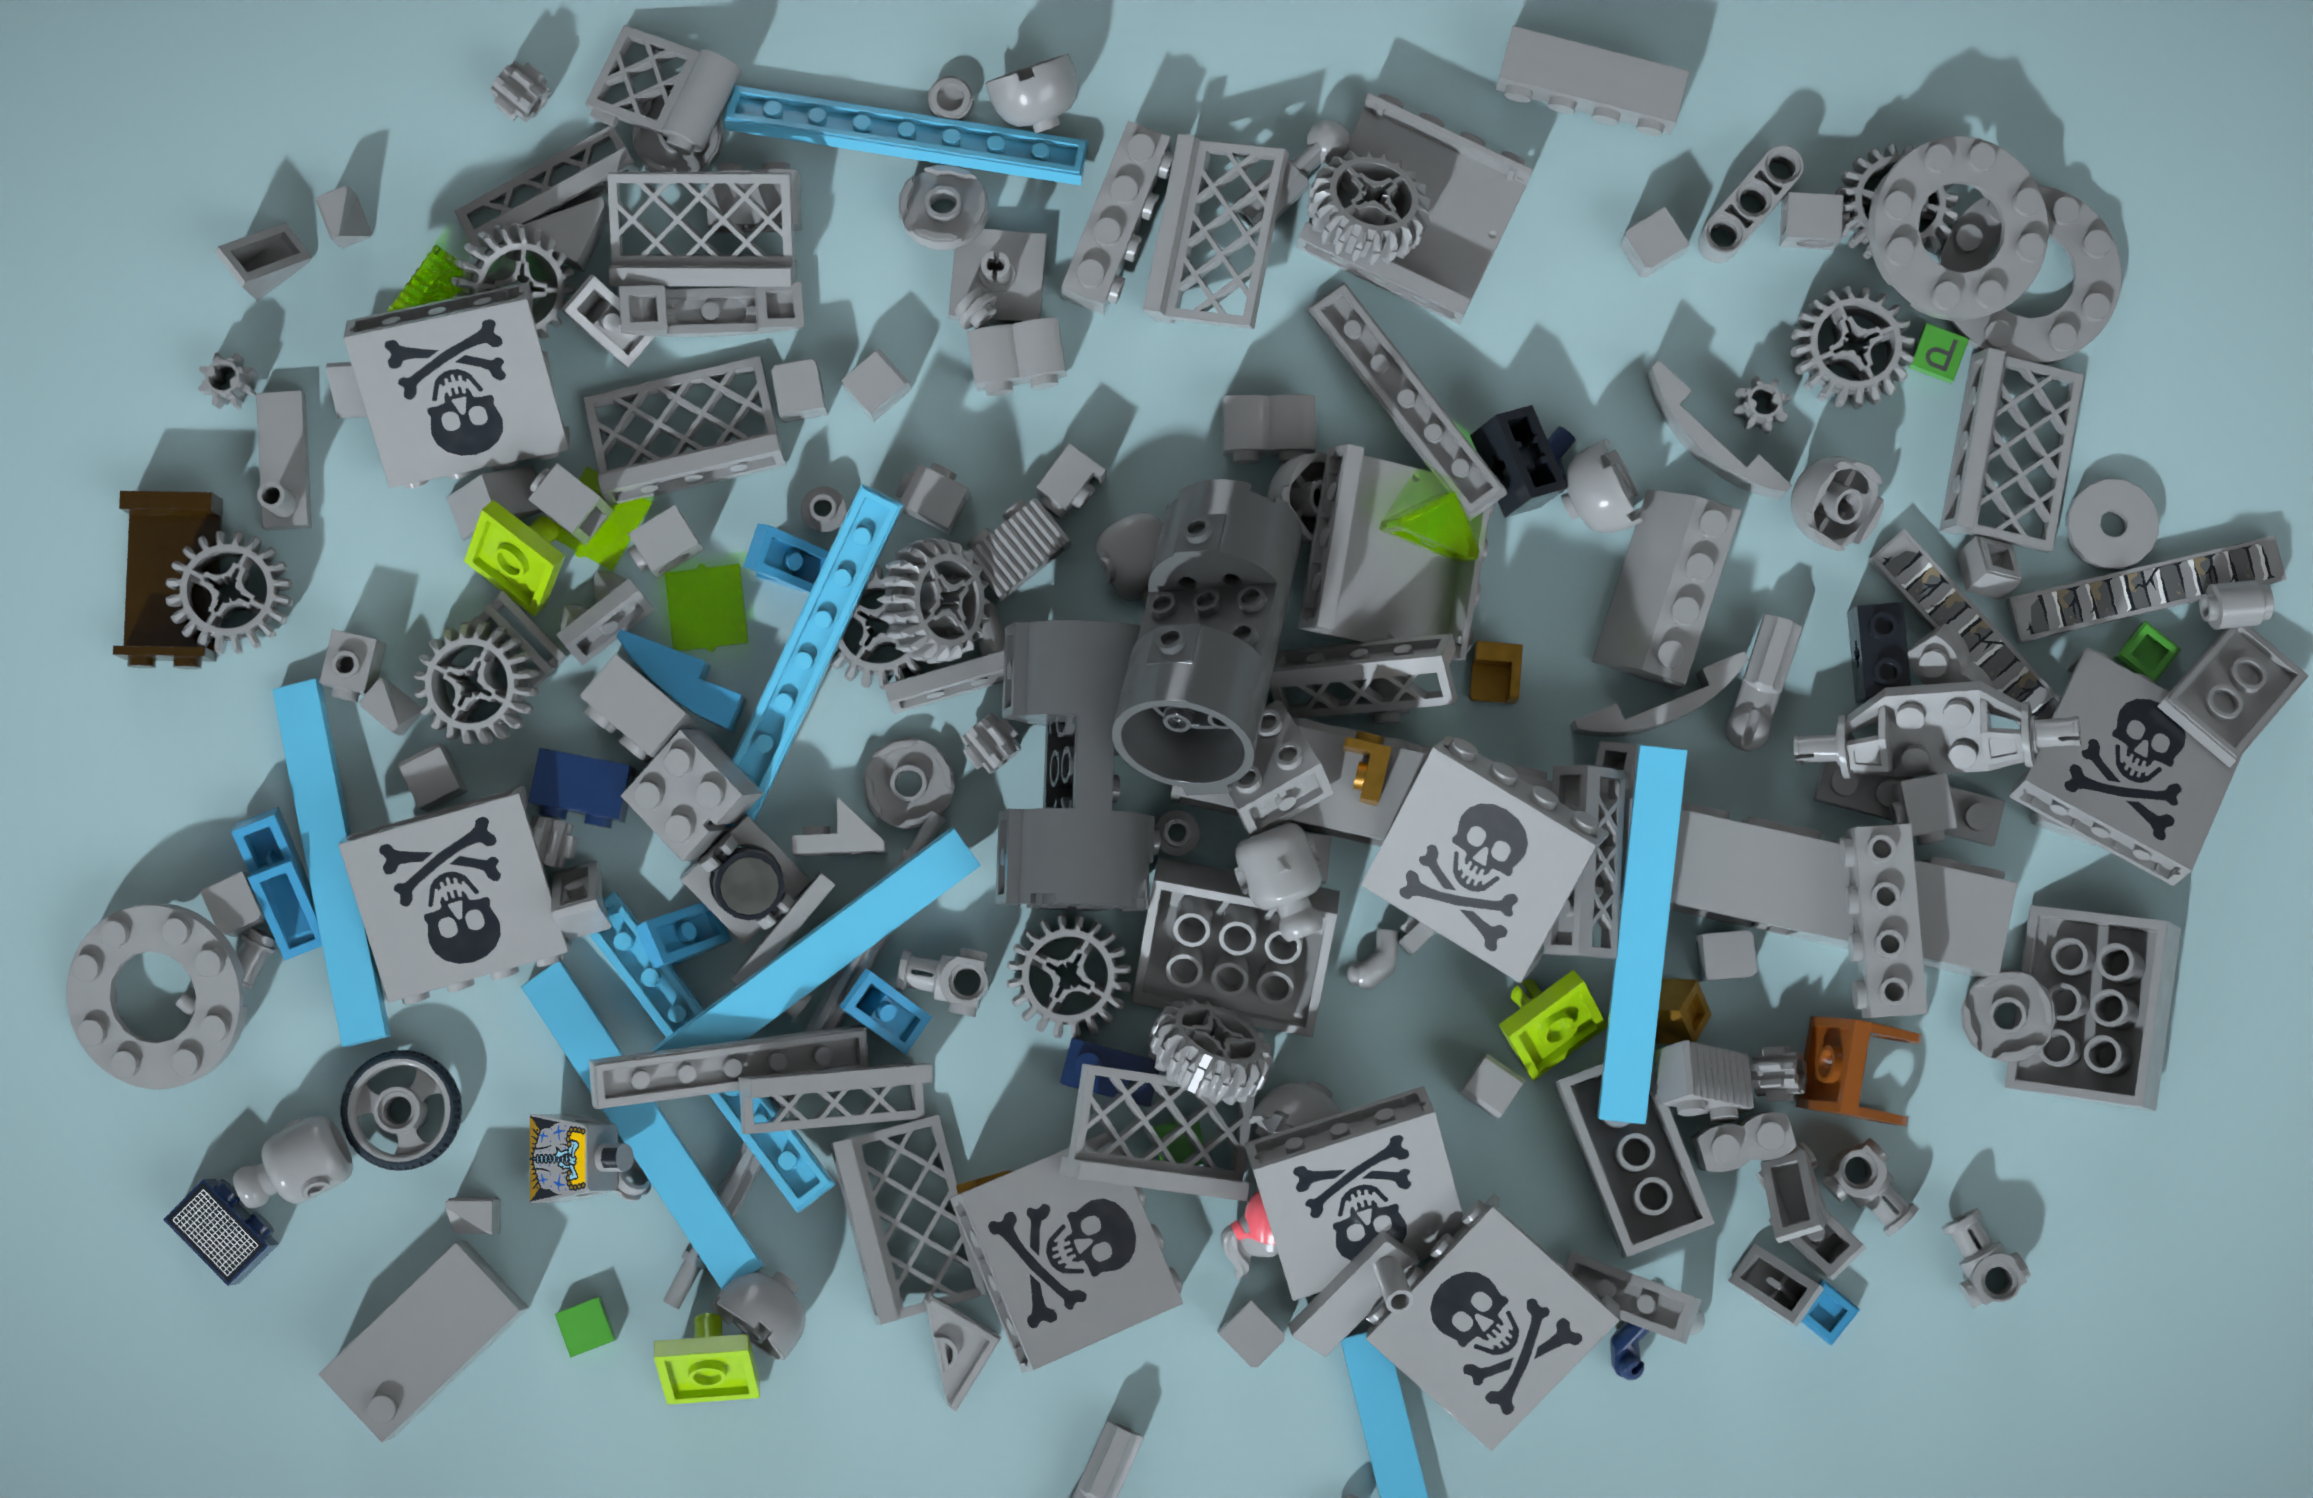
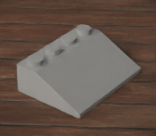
M1158 857L1131 1003L1164 1009L1165 1006H1171L1174 1001L1185 1003L1187 999H1193L1201 1004L1204 1000H1207L1212 1006L1219 1008L1223 1005L1226 1011L1232 1014L1239 1013L1240 1019L1245 1022H1252L1255 1027L1313 1037L1337 919L1340 891L1319 887L1315 893L1309 895L1308 898L1311 906L1321 914L1323 921L1322 929L1288 942L1281 936L1279 931L1280 916L1277 908L1272 910L1259 909L1251 900L1249 893L1243 894L1234 871Z
M2030 905L2021 972L2033 976L2047 988L2055 1003L2056 1025L2051 1040L2038 1054L2024 1061L2008 1062L2005 1088L2156 1111L2181 928L2169 921ZM2017 1005L2013 1028L2018 1026L2022 1018L2021 1010Z

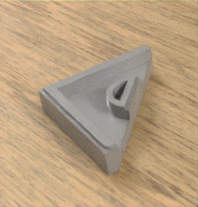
M927 1292L924 1301L946 1404L954 1411H957L1002 1337Z

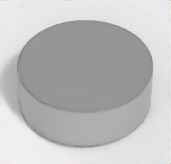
M955 76L940 78L933 83L928 93V104L933 116L964 121L973 109L974 101L971 88L961 78Z

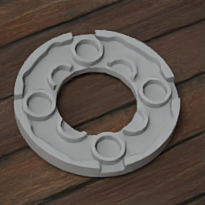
M1952 136L1932 140L1909 151L1891 168L1886 177L1882 178L1872 199L1868 220V233L1872 255L1881 276L1888 286L1892 285L1910 302L1909 306L1937 319L1965 321L1985 317L2004 309L2016 301L2030 287L2039 273L2045 258L2049 224L2040 189L2029 171L2018 159L1991 142L1968 136ZM1955 183L1973 186L1978 189L1998 210L1997 215L2002 226L1999 247L1992 259L1980 269L1966 273L1947 270L1935 262L1923 247L1919 232L1921 210L1928 197L1940 187Z
M2037 185L2044 199L2047 211L2048 236L2063 247L2072 263L2074 275L2070 296L2061 308L2048 316L2027 318L2014 315L2004 308L1985 317L1949 322L1960 336L1969 339L1968 344L1978 352L1989 347L2006 351L2005 356L2049 365L2079 352L2101 333L2116 308L2121 290L2122 272L2116 243L2102 219L2078 198L2055 188ZM1983 197L1976 201L1951 227L1952 234L1948 239L1944 240L1940 250L1938 261L1941 266L1947 270L1966 273L1978 270L1988 262L1990 253L2000 242L2002 230L2000 218L1997 215L1998 210L1990 200Z
M172 904L138 905L120 910L106 917L94 926L80 943L68 973V1013L75 1034L82 1047L105 1072L120 1081L146 1089L174 1088L198 1080L211 1073L234 1049L243 1030L247 1014V1006H244L241 980L245 978L233 946L224 934L203 916L187 908ZM148 951L166 954L179 962L191 977L196 994L194 1015L187 1028L174 1039L162 1042L146 1040L130 1031L122 1021L123 1018L118 1015L116 1007L118 997L115 982L123 965L135 955Z

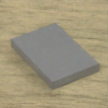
M2250 626L2228 628L2220 634L2157 707L2230 768L2309 675Z

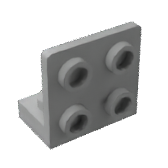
M1280 700L1265 707L1253 765L1246 775L1233 782L1232 791L1228 793L1250 837L1274 828L1334 794L1321 762Z

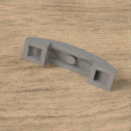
M794 282L791 287L665 289V285L619 286L618 288L621 333L663 337H715L773 333L804 328L802 282Z
M1660 360L1652 366L1647 374V378L1660 413L1682 445L1704 466L1733 485L1768 498L1779 500L1792 487L1760 454L1746 467L1681 406L1692 390Z
M1743 651L1698 671L1696 675L1702 688L1625 720L1616 703L1574 720L1570 724L1572 732L1574 734L1596 737L1625 736L1650 731L1681 719L1716 696L1736 677L1748 661L1746 652Z

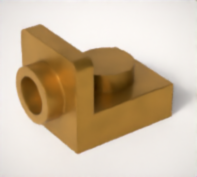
M1357 731L1355 738L1345 737L1343 750L1369 756L1370 758L1368 763L1359 761L1353 789L1361 791L1359 802L1378 806L1392 747L1382 745L1384 738L1381 736Z

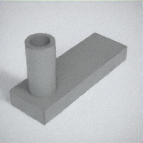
M302 390L256 393L260 487L257 492V499L261 504L262 528L266 531L312 528L306 394Z
M989 603L984 606V614L988 617L989 621L979 625L983 637L977 639L982 657L884 685L894 714L1003 683L1005 636L995 604Z
M819 871L795 900L790 910L782 915L731 976V981L736 985L740 984L774 959L833 889L835 884ZM807 994L785 1012L791 1017L796 1018L812 997Z
M1382 1230L1288 1324L1291 1335L1326 1357L1383 1299L1389 1311L1393 1313L1406 1312L1414 1303V1297L1406 1276L1419 1264L1416 1252Z
M1570 1252L1565 1269L1599 1299L1607 1294L1620 1305V1320L1684 1344L1687 1343L1689 1335L1697 1334L1703 1329L1705 1317L1699 1309L1702 1299L1578 1253Z

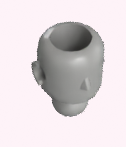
M1141 512L1119 520L1098 536L1095 545L1097 560L1101 563L1108 577L1106 579L1107 584L1111 583L1115 592L1126 601L1142 600L1145 606L1149 594V577L1163 525L1160 519L1151 513Z
M1285 823L1239 842L1235 853L1238 867L1234 868L1239 886L1244 895L1249 893L1251 900L1259 909L1272 910L1277 908L1280 916L1279 931L1281 936L1286 941L1291 942L1321 930L1323 925L1321 914L1311 906L1308 898L1309 895L1319 889L1322 879L1318 866L1323 865V862L1317 854L1313 838L1308 840L1304 830L1298 824Z
M312 1116L306 1119L293 1120L286 1125L284 1130L269 1137L263 1144L261 1152L263 1163L257 1166L247 1165L239 1168L233 1175L232 1180L240 1200L247 1208H259L265 1205L269 1198L276 1193H279L289 1203L300 1204L345 1182L352 1174L353 1161L346 1141L334 1122L325 1116Z

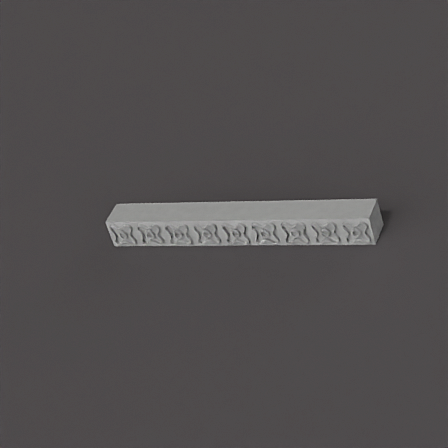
M1293 717L1294 722L1321 762L1334 794L1279 825L1295 823L1305 831L1381 847L1433 747L1384 737L1382 745L1392 747L1379 803L1378 806L1359 802L1361 791L1353 789L1359 761L1368 763L1370 757L1343 750L1345 737L1355 738L1358 730ZM1507 764L1518 773L1520 779L1532 786H1541L1552 791V781L1546 780L1547 772ZM1600 784L1599 796L1605 804L1608 800L1609 786ZM1172 786V802L1239 816L1228 794L1186 796L1182 787ZM1625 789L1620 899H1622L1633 790ZM1682 801L1670 903L1671 911L1848 949L1849 933H1855L1853 914L1846 913L1844 904L1845 886H1851L1849 867L1842 866L1840 857L1841 839H1847L1846 837H1840L1839 840H1832L1831 842L1821 840L1822 832L1781 824L1758 817H1748V821L1729 820L1730 812ZM1606 839L1599 845L1601 851L1606 846ZM1931 857V860H1922V862L1915 860L1924 966L1978 978L1999 975L2018 882L2004 880V871L1969 865L1947 858ZM1599 874L1595 879V892L1598 895H1602L1604 881Z

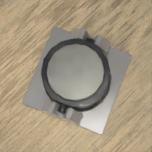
M747 814L680 877V880L744 945L762 928L766 930L772 927L782 913H787L795 902L794 898L811 882L810 878ZM744 845H749V846L759 847V848H761V849H757V848H753V847H748V846H746V847H741V848H736V847H738V846H744Z

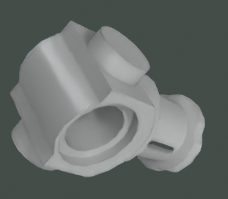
M961 948L960 954L957 957L943 954L940 960L913 956L911 950L904 949L898 969L896 990L903 991L907 987L933 992L934 1000L950 1003L948 1012L976 1017L979 1003L987 995L990 987V979L986 972L988 953ZM964 970H974L981 978L979 990L970 996L960 994L955 986L957 976ZM912 972H926L933 974V976L926 977L921 975H915Z
M1868 1138L1863 1144H1858L1853 1149L1843 1150L1838 1153L1832 1160L1830 1171L1825 1174L1827 1178L1822 1181V1184L1841 1203L1849 1197L1858 1208L1867 1206L1884 1224L1883 1231L1887 1236H1891L1908 1223L1919 1208L1915 1203L1908 1204L1890 1184L1893 1176L1887 1171L1886 1164L1884 1163L1889 1157L1874 1140ZM1853 1157L1861 1159L1866 1169L1865 1176L1858 1183L1849 1181L1845 1174V1166Z
M1978 1208L1961 1214L1941 1227L1945 1235L1950 1234L1964 1258L1959 1263L1964 1272V1281L1959 1283V1287L1972 1308L1980 1304L1987 1305L1993 1301L2005 1302L2011 1300L2017 1295L2020 1286L2027 1283L2026 1279L2031 1276L2026 1263L2017 1252L2007 1255L2000 1242L1992 1243L1979 1220L1982 1214ZM1998 1267L2003 1272L2004 1284L1998 1292L1992 1293L1986 1287L1985 1277L1989 1270Z

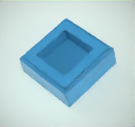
M1821 1279L1818 1284L1824 1289L1801 1323L1828 1345L1832 1346L1861 1309L1828 1282Z

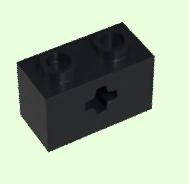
M1533 405L1497 414L1470 435L1476 452L1507 491V495L1498 500L1504 518L1541 508L1568 488Z
M1903 602L1857 605L1847 613L1855 703H1864L1887 687L1911 686Z

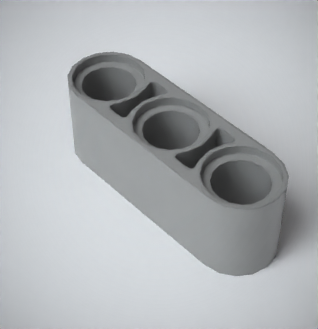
M1785 145L1773 147L1712 215L1698 238L1699 251L1705 259L1714 263H1722L1731 259L1785 198L1788 192L1791 191L1800 178L1804 167L1802 156L1796 149ZM1779 162L1786 165L1790 172V178L1783 180L1774 177L1770 172L1769 164ZM1743 196L1756 198L1761 205V211L1758 213L1745 211L1740 204V198ZM1722 229L1728 232L1732 239V245L1728 247L1716 245L1711 239V231Z

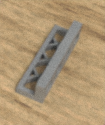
M608 126L454 212L463 226L470 244L479 248L481 245L478 241V233L482 231L493 237L495 225H503L509 231L513 223L524 225L590 201L608 192L607 174L609 172H639L615 127ZM612 140L617 151L591 165L590 161L594 148ZM584 154L582 162L574 160ZM564 165L580 169L575 175L553 187L550 186L556 169ZM544 177L543 184L538 183V182H534V181H536V180H538V179ZM524 187L540 191V194L515 208H511L516 191ZM505 198L503 206L495 204L496 202ZM485 208L501 213L500 216L477 229L474 228L469 217Z
M1450 633L1278 650L1270 683L1274 702L1280 700L1292 719L1293 717L1311 718L1454 705L1457 695L1449 667L1456 651L1453 635ZM1437 673L1441 691L1427 692L1413 683V681L1419 674ZM1386 678L1400 688L1395 695L1382 696L1370 688L1369 685L1373 679ZM1342 682L1356 693L1351 699L1339 700L1325 691L1330 683ZM1298 686L1312 695V698L1308 703L1289 705L1284 687Z
M1592 765L1553 766L1552 792L1557 795L1559 802L1574 811H1583L1592 815L1599 821V826L1610 833L1606 838L1605 848L1601 851L1598 846L1546 938L1544 954L1617 959L1626 771ZM1600 778L1609 780L1608 800L1605 804L1599 796ZM1599 874L1604 881L1603 894L1600 898L1595 892V879ZM1597 921L1602 928L1601 947L1592 946L1593 925Z
M912 1062L739 1077L742 1134L925 1118L923 1084L933 1083L932 1064ZM910 1085L911 1109L895 1110L883 1099L893 1086ZM881 1087L877 1093L872 1089ZM862 1089L872 1099L859 1114H850L838 1103L848 1090ZM836 1091L832 1097L827 1093ZM818 1093L827 1101L816 1117L805 1118L793 1107L803 1094ZM786 1095H791V1097L787 1101L782 1097ZM773 1097L782 1105L769 1122L754 1123L753 1098ZM878 1104L885 1110L882 1112H872ZM833 1108L841 1114L837 1116H827ZM788 1112L796 1118L792 1120H782Z

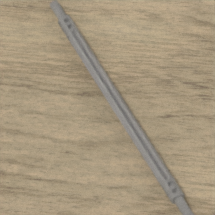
M930 811L926 822L920 828L910 849L903 850L893 870L935 840L946 819ZM888 935L836 973L804 1032L839 1027L846 1014L839 1006L865 969L870 970ZM786 1095L782 1097L787 1101L791 1097V1095ZM772 1097V1099L775 1101V1103L778 1105V1107L781 1108L782 1105H780V1104ZM788 1112V1113L785 1115V1116L787 1117V1119L789 1118V1116L791 1115V1113ZM745 1142L717 1191L718 1196L733 1218L762 1168V1165ZM690 1242L681 1256L685 1261L663 1299L665 1303L677 1309H680L700 1270L707 1269Z

